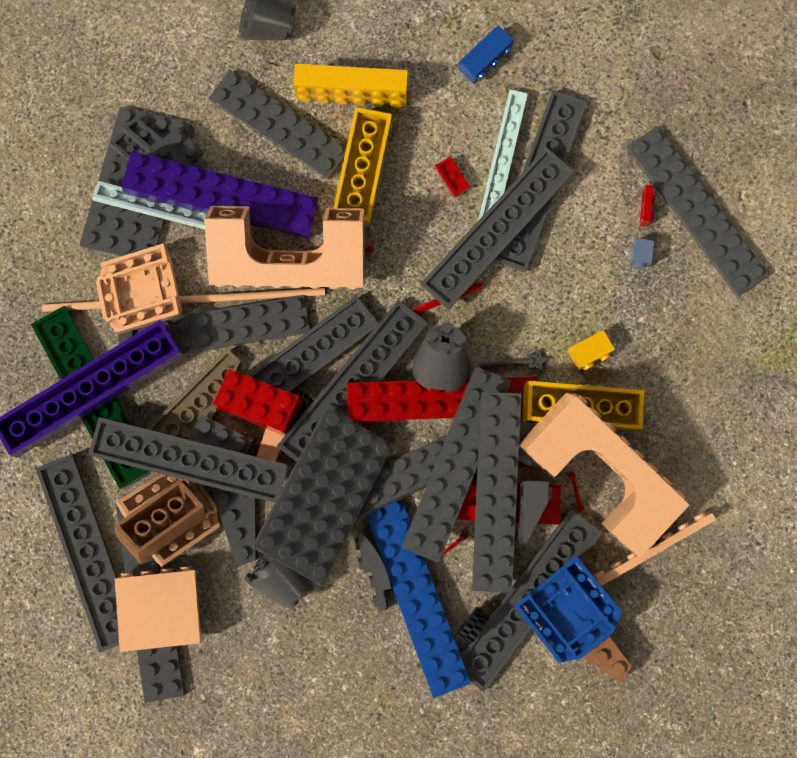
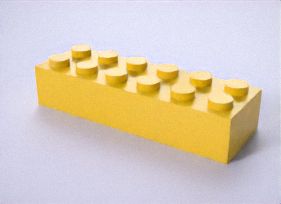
M295 64L293 86L296 98L301 102H336L341 105L355 103L359 106L373 104L377 107L391 105L395 108H401L407 104L408 70Z
M355 107L334 208L365 209V227H370L392 126V114Z
M528 381L524 384L522 422L538 423L565 393L572 395L575 393L588 402L587 407L595 409L602 416L600 420H603L605 423L608 422L616 430L638 431L643 429L644 390Z

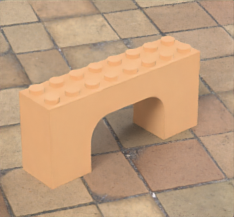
M211 206L204 219L209 285L217 287L234 285L235 287L252 285L256 288L263 286H272L274 288H281L283 286L301 288L304 286L313 289L329 287L331 289H338L340 287H348L349 289L363 288L365 274V209L326 208L323 219V244L311 251L266 250L259 247L251 237L249 206Z
M565 393L522 439L519 446L546 472L554 477L576 454L584 450H593L621 477L625 485V495L622 502L601 524L631 552L641 558L689 506L685 501L687 497L679 490L676 491L671 487L673 484L666 477L657 473L658 469L655 466L644 461L645 457L638 450L629 447L630 442L623 436L620 437L618 434H615L616 429L611 424L600 420L602 416L595 409L587 407L588 402L583 397L577 396L575 393L573 395Z

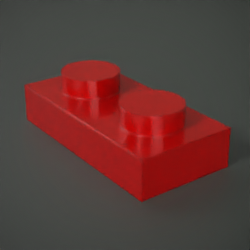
M451 156L435 165L437 173L453 198L470 189L469 184Z
M645 185L642 190L639 226L647 227L650 221L654 219V210H651L652 203L655 202L656 192H653L654 185Z

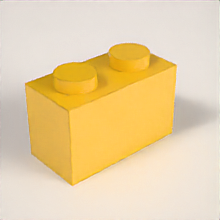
M602 330L570 347L568 353L578 371L583 368L586 371L595 366L594 362L598 360L603 362L612 357L611 353L615 349L605 331Z

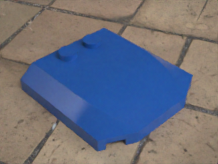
M577 556L514 605L558 663L582 659L614 632L622 614L619 607Z

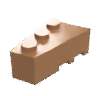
M610 636L584 656L585 659L619 683L623 681L632 667Z

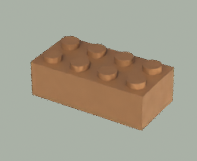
M179 479L115 524L116 537L141 564L205 518L204 506Z

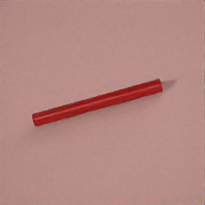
M481 282L472 285L461 297L482 290ZM434 299L410 309L418 314L442 304Z

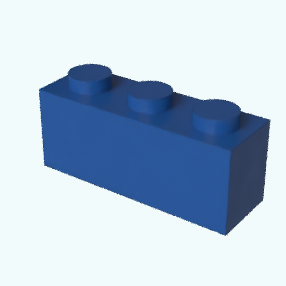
M497 25L459 61L458 70L473 84L478 80H483L490 68L494 69L504 55L508 56L511 53L514 39Z

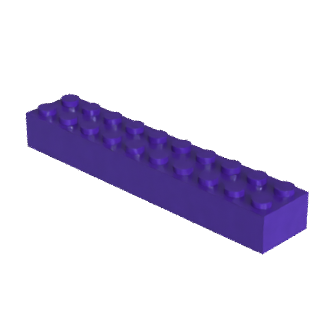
M133 151L130 152L121 187L123 194L204 214L208 213L211 206H249L250 225L307 239L310 237L318 197Z
M159 320L0 417V440L8 454L18 458L184 357V354L167 326Z

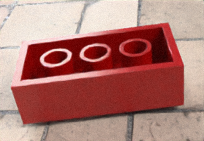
M231 369L228 370L213 402V405L218 410L283 436L292 428L303 404L301 398L295 394Z

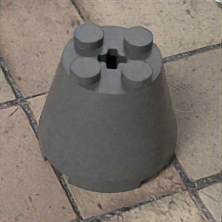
M245 0L239 24V38L243 40H287L293 28L291 18L295 14L296 5L287 0Z
M449 322L431 328L427 332L413 360V375L417 382L429 390L433 388L452 392L463 387L470 375L471 366L464 334Z
M265 554L254 564V571L252 573L248 572L244 578L251 587L282 607H288L290 610L299 603V598L303 595L307 596L314 589L312 586L313 581Z

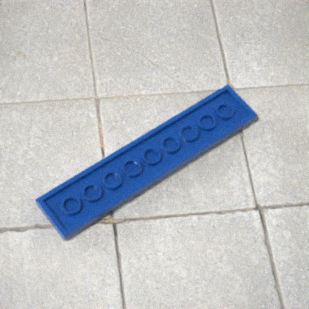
M402 499L366 515L433 698L470 685L469 677L424 557L402 548L411 526Z

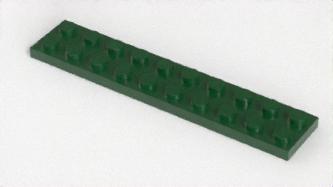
M65 306L31 324L60 380L94 360L90 349ZM116 398L82 418L92 439L99 417L130 425ZM103 459L119 489L125 488L152 472Z

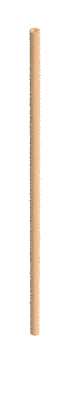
M325 288L179 297L181 304L287 298L300 295L320 296L325 295ZM100 301L42 305L43 312H53L62 306H65L68 311L101 309Z

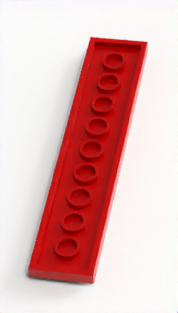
M538 376L506 378L512 380L507 393H521L520 416H523L524 384L528 381L538 382ZM468 379L463 387L452 392L433 388L429 390L417 381L347 383L348 418L354 422L454 419L470 379Z

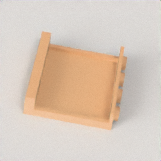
M192 566L181 567L180 572H173L172 569L160 570L161 574H153V571L141 572V576L134 577L133 573L121 574V578L115 579L120 652L204 642L203 634H201L196 579L198 570H192Z

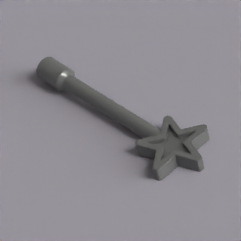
M538 350L536 355L528 354V359L498 362L480 361L479 366L481 369H488L495 366L530 364L528 369L536 366L539 371H542V363L547 362L548 358L541 357V351Z

